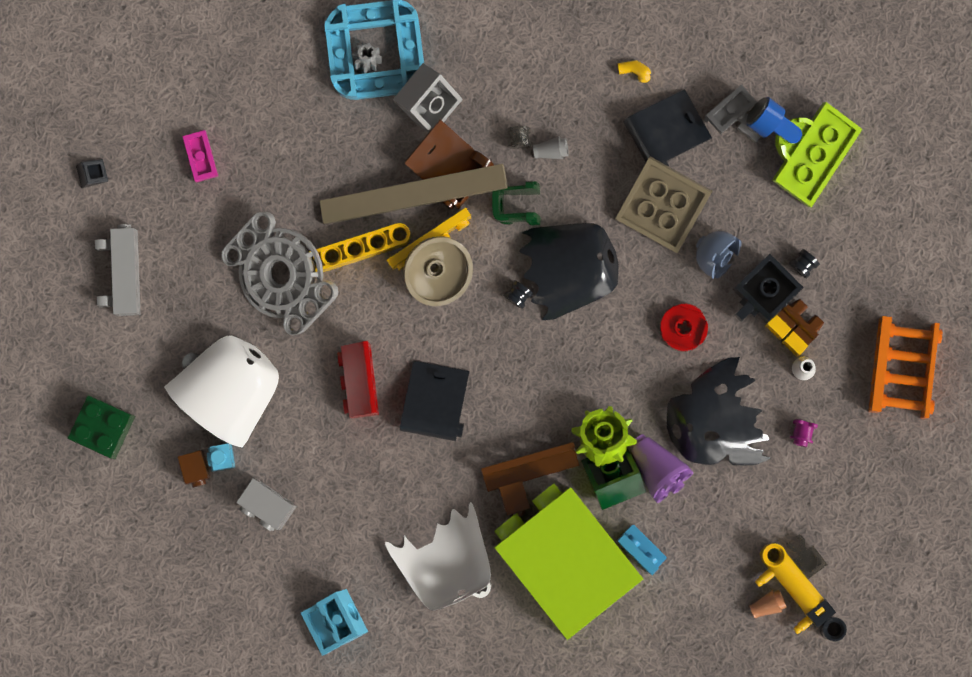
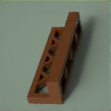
M574 442L481 468L487 491L490 492L512 483L525 482L577 467L579 462Z

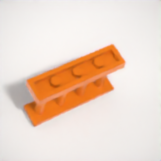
M882 316L879 318L868 412L880 413L882 408L888 406L921 411L920 419H928L930 414H933L935 402L931 398L937 344L941 343L943 334L942 330L939 329L940 323L931 324L930 330L895 326L892 323V317ZM902 336L929 340L928 354L892 350V347H889L890 337ZM895 359L926 363L925 378L892 374L886 370L887 361ZM895 383L924 387L922 401L887 397V394H884V385Z

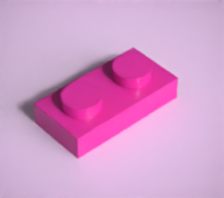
M206 130L182 136L195 182L218 177Z

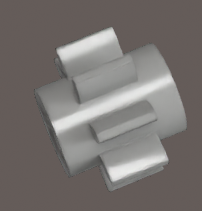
M370 43L362 46L358 45V53H352L355 69L360 68L364 71V74L372 70L377 71L376 64H382L379 47L374 48Z

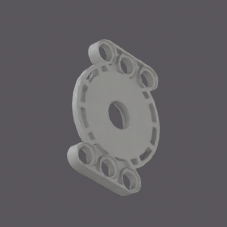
M259 212L224 247L221 254L222 260L228 266L239 265L240 285L252 306L267 316L284 318L283 326L289 335L302 334L337 298L338 287L332 281H323L322 261L311 241L292 229L275 228V217L270 212ZM261 216H265L268 219L266 229H262L259 226ZM247 232L253 236V243L250 246L244 242V235ZM284 233H289L295 236V238L284 237ZM300 242H304L311 252H308ZM231 249H235L238 252V259L235 262L229 258ZM312 257H314L317 265V272H315V264L313 262ZM279 261L284 262L290 270L289 281L283 285L276 283L271 274L272 267ZM324 285L331 289V295L328 299L324 298L321 294V288ZM309 301L314 303L316 307L313 315L306 311V304ZM267 309L275 310L276 313H273ZM293 318H297L300 321V329L298 331L291 327L290 323Z

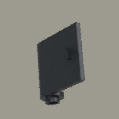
M685 89L629 116L623 121L645 162L651 156L669 166L668 162L674 157L712 139Z
M413 361L400 431L456 441L457 437L462 438L464 423H460L470 371Z

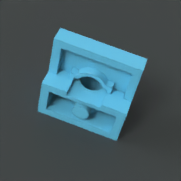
M347 589L335 592L301 612L322 656L368 632Z

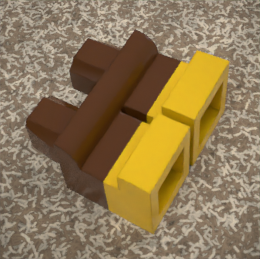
M801 299L785 306L765 325L779 340L783 339L796 326L782 341L796 357L800 356L819 335L817 332L824 324L817 315H813L808 322L800 316L808 308Z

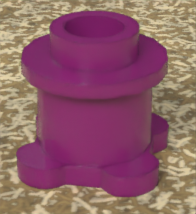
M799 419L793 420L795 428L793 436L790 435V439L794 440L793 444L801 447L813 444L811 439L813 431L818 427V424Z

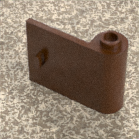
M440 119L404 162L422 180L494 166L486 156L474 150ZM469 196L441 202L451 210L454 207L459 210Z

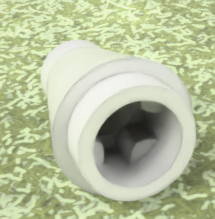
M799 357L792 365L794 376L800 380L812 378L816 371L815 363L808 357ZM804 363H807V366L810 367L809 371L803 369Z

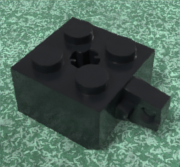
M769 254L733 289L742 298L739 303L743 306L735 316L740 321H743L749 314L753 317L758 315L765 323H768L804 287ZM763 284L765 286L772 285L771 291H773V294L771 292L765 293Z

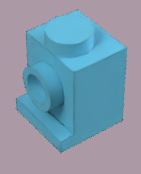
M231 444L208 448L207 461L212 472L236 468Z

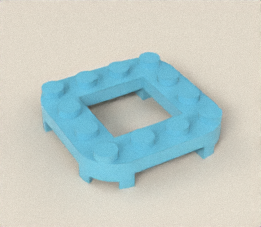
M390 0L349 6L341 4L330 13L325 21L330 77L335 90L342 97L360 100L397 95L424 63L418 14L416 9L406 1ZM396 25L401 69L355 75L350 31Z

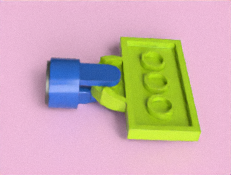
M764 97L749 112L746 119L747 126L763 138L769 136L772 132L776 134L775 146L784 163L772 181L807 207H812L857 139L862 128L827 102L821 104L812 120L808 118H792L788 120L784 117L785 109L770 97Z

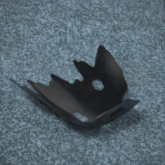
M730 357L715 364L691 383L692 394H682L671 398L668 402L666 421L668 434L674 446L686 460L698 464L714 465L723 460L728 454L729 462L732 465L745 466L757 465L771 458L762 455L764 450L753 449L747 446L750 443L769 440V437L763 434L761 429L754 427V424L757 422L756 416L762 410L741 406V397L735 396L738 390L755 381L749 375H734L740 357ZM726 384L727 392L721 395L715 392L714 389L716 387ZM674 424L678 425L681 430L680 439H677L673 434L672 428ZM687 424H692L693 430L689 432ZM707 431H714L720 437L713 441H706L704 434Z

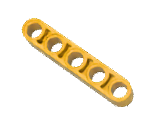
M397 223L316 250L322 261L323 272L404 247L410 242L411 233L405 224ZM397 230H404L407 235L404 240L397 241L393 237L394 233ZM375 237L384 239L382 247L373 248L371 246L372 239ZM353 244H358L361 246V252L355 256L350 255L349 247ZM331 251H335L339 255L338 260L334 263L326 261V256Z

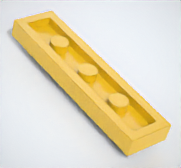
M464 208L387 259L388 264L392 270L396 268L399 271L402 270L409 253L416 245L431 237H450L448 233L455 229L461 231L470 224L468 220L471 219V214L467 208Z

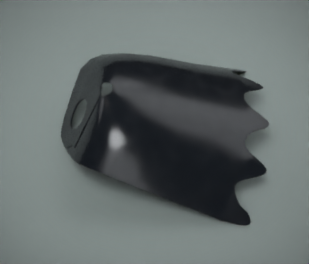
M574 223L536 227L521 232L531 237V241L519 250L521 254L532 258V265L525 272L524 278L535 282L539 287L537 294L532 298L531 302L548 307V312L542 321L557 319L608 295L618 285L619 264L616 251L605 229L600 225L594 223ZM608 249L611 250L613 254V264L609 261L607 254ZM600 252L603 258L602 261L599 260L597 257L598 253Z

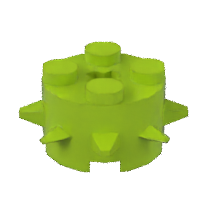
M608 406L605 411L603 409L592 412L586 410V417L583 419L582 426L574 427L571 430L573 434L580 438L581 443L575 452L577 454L584 453L598 467L617 460L623 462V455L627 451V447L637 443L636 439L628 435V426L631 424L632 419H624L616 411L613 413L612 406Z

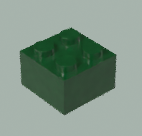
M88 395L67 439L110 459H116L136 416Z

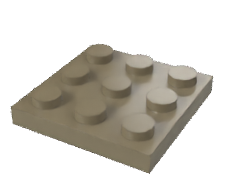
M650 156L615 219L678 253L712 190Z

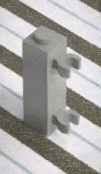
M129 224L117 225V229H110L111 239L95 240V250H111L113 296H97V306L113 307V314L116 316L141 315L138 231L135 228H131Z

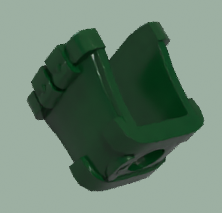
M526 181L525 185L508 186L507 189L492 192L493 216L499 223L510 225L513 222H527L530 226L540 225L541 216L535 212L504 214V195H540V184L537 181Z

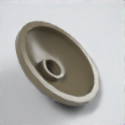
M445 236L431 237L420 242L409 253L403 270L404 282L409 293L419 302L429 306L446 305L457 300L468 288L472 279L473 263L467 249L455 239ZM432 264H436L434 270H430Z

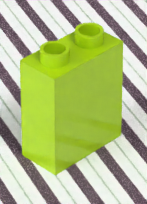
M554 483L532 500L540 512L526 523L516 513L494 531L502 541L495 549L568 640L644 579L574 490L570 487L562 493Z

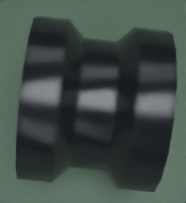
M805 249L799 252L797 259H793L789 263L795 271L806 279L810 276V271L820 265L818 260Z
M514 280L511 290L507 291L503 296L520 309H523L527 298H531L533 293L524 285Z

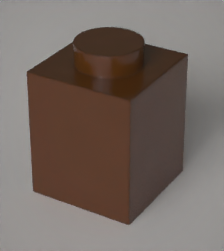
M199 450L178 456L185 485L192 484V488L206 485V480L211 479L204 451Z
M519 481L499 487L506 515L512 514L513 516L516 513L519 517L526 515L525 510L530 509L523 482Z

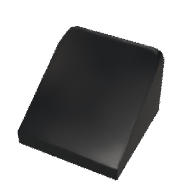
M103 159L80 162L76 166L81 188L108 182Z

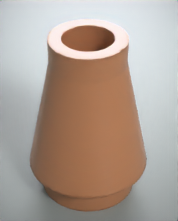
M772 590L755 603L749 605L754 618L781 613L783 609L787 608V605L780 590L775 592Z

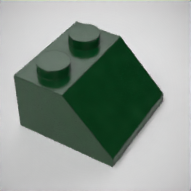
M628 448L623 455V462L617 460L598 467L589 458L581 460L602 510L646 492L640 472Z

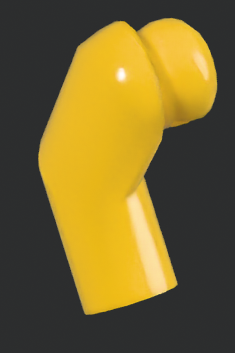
M633 60L617 63L619 75L634 73L638 76V80L641 83H646L650 80V68L640 61Z

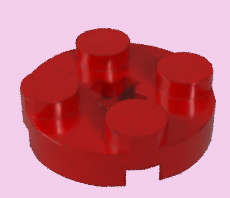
M679 304L673 306L663 315L660 323V332L662 339L670 348L686 352L694 350L703 343L708 333V323L698 307L691 304ZM686 321L688 322L687 326L691 328L690 332L686 331L684 334H681L677 325Z

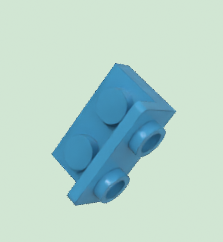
M631 525L617 540L650 575H653L666 560V556L635 525Z

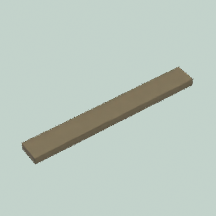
M499 164L320 200L323 224H331L507 189L508 185L504 165Z

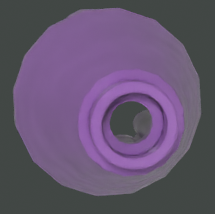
M642 434L635 438L637 443L629 447L632 449L631 453L649 493L656 503L664 500L670 491L673 494L680 491L684 487L683 481L693 475V471L689 466L650 437Z

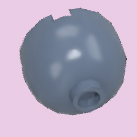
M719 230L707 236H702L696 245V248H698L696 260L699 268L713 279L714 277L716 279L720 278L732 265L727 264L732 255L738 256L742 245L741 240L726 231Z

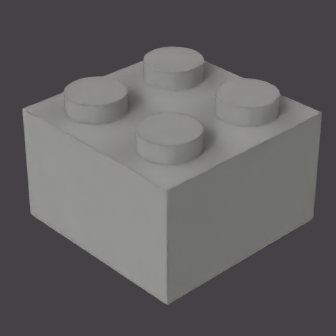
M423 63L393 100L415 124L429 132L439 119L444 122L463 99L440 73Z
M254 478L236 502L241 505L239 509L241 512L249 517L254 518L257 516L260 518L259 524L269 531L281 530L297 507L269 486Z

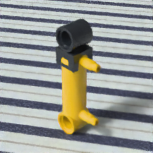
M776 543L765 545L761 549L760 558L768 569L755 580V583L760 587L775 576L799 605L806 617L793 628L795 633L799 634L813 624L817 628L820 626V633L825 639L833 642L842 640L846 635L847 627L843 620L833 617L836 613L833 607L820 595L786 553L784 547ZM772 548L779 552V558L775 562L769 561L767 557L768 551ZM835 622L839 630L837 634L831 636L827 628L830 623Z

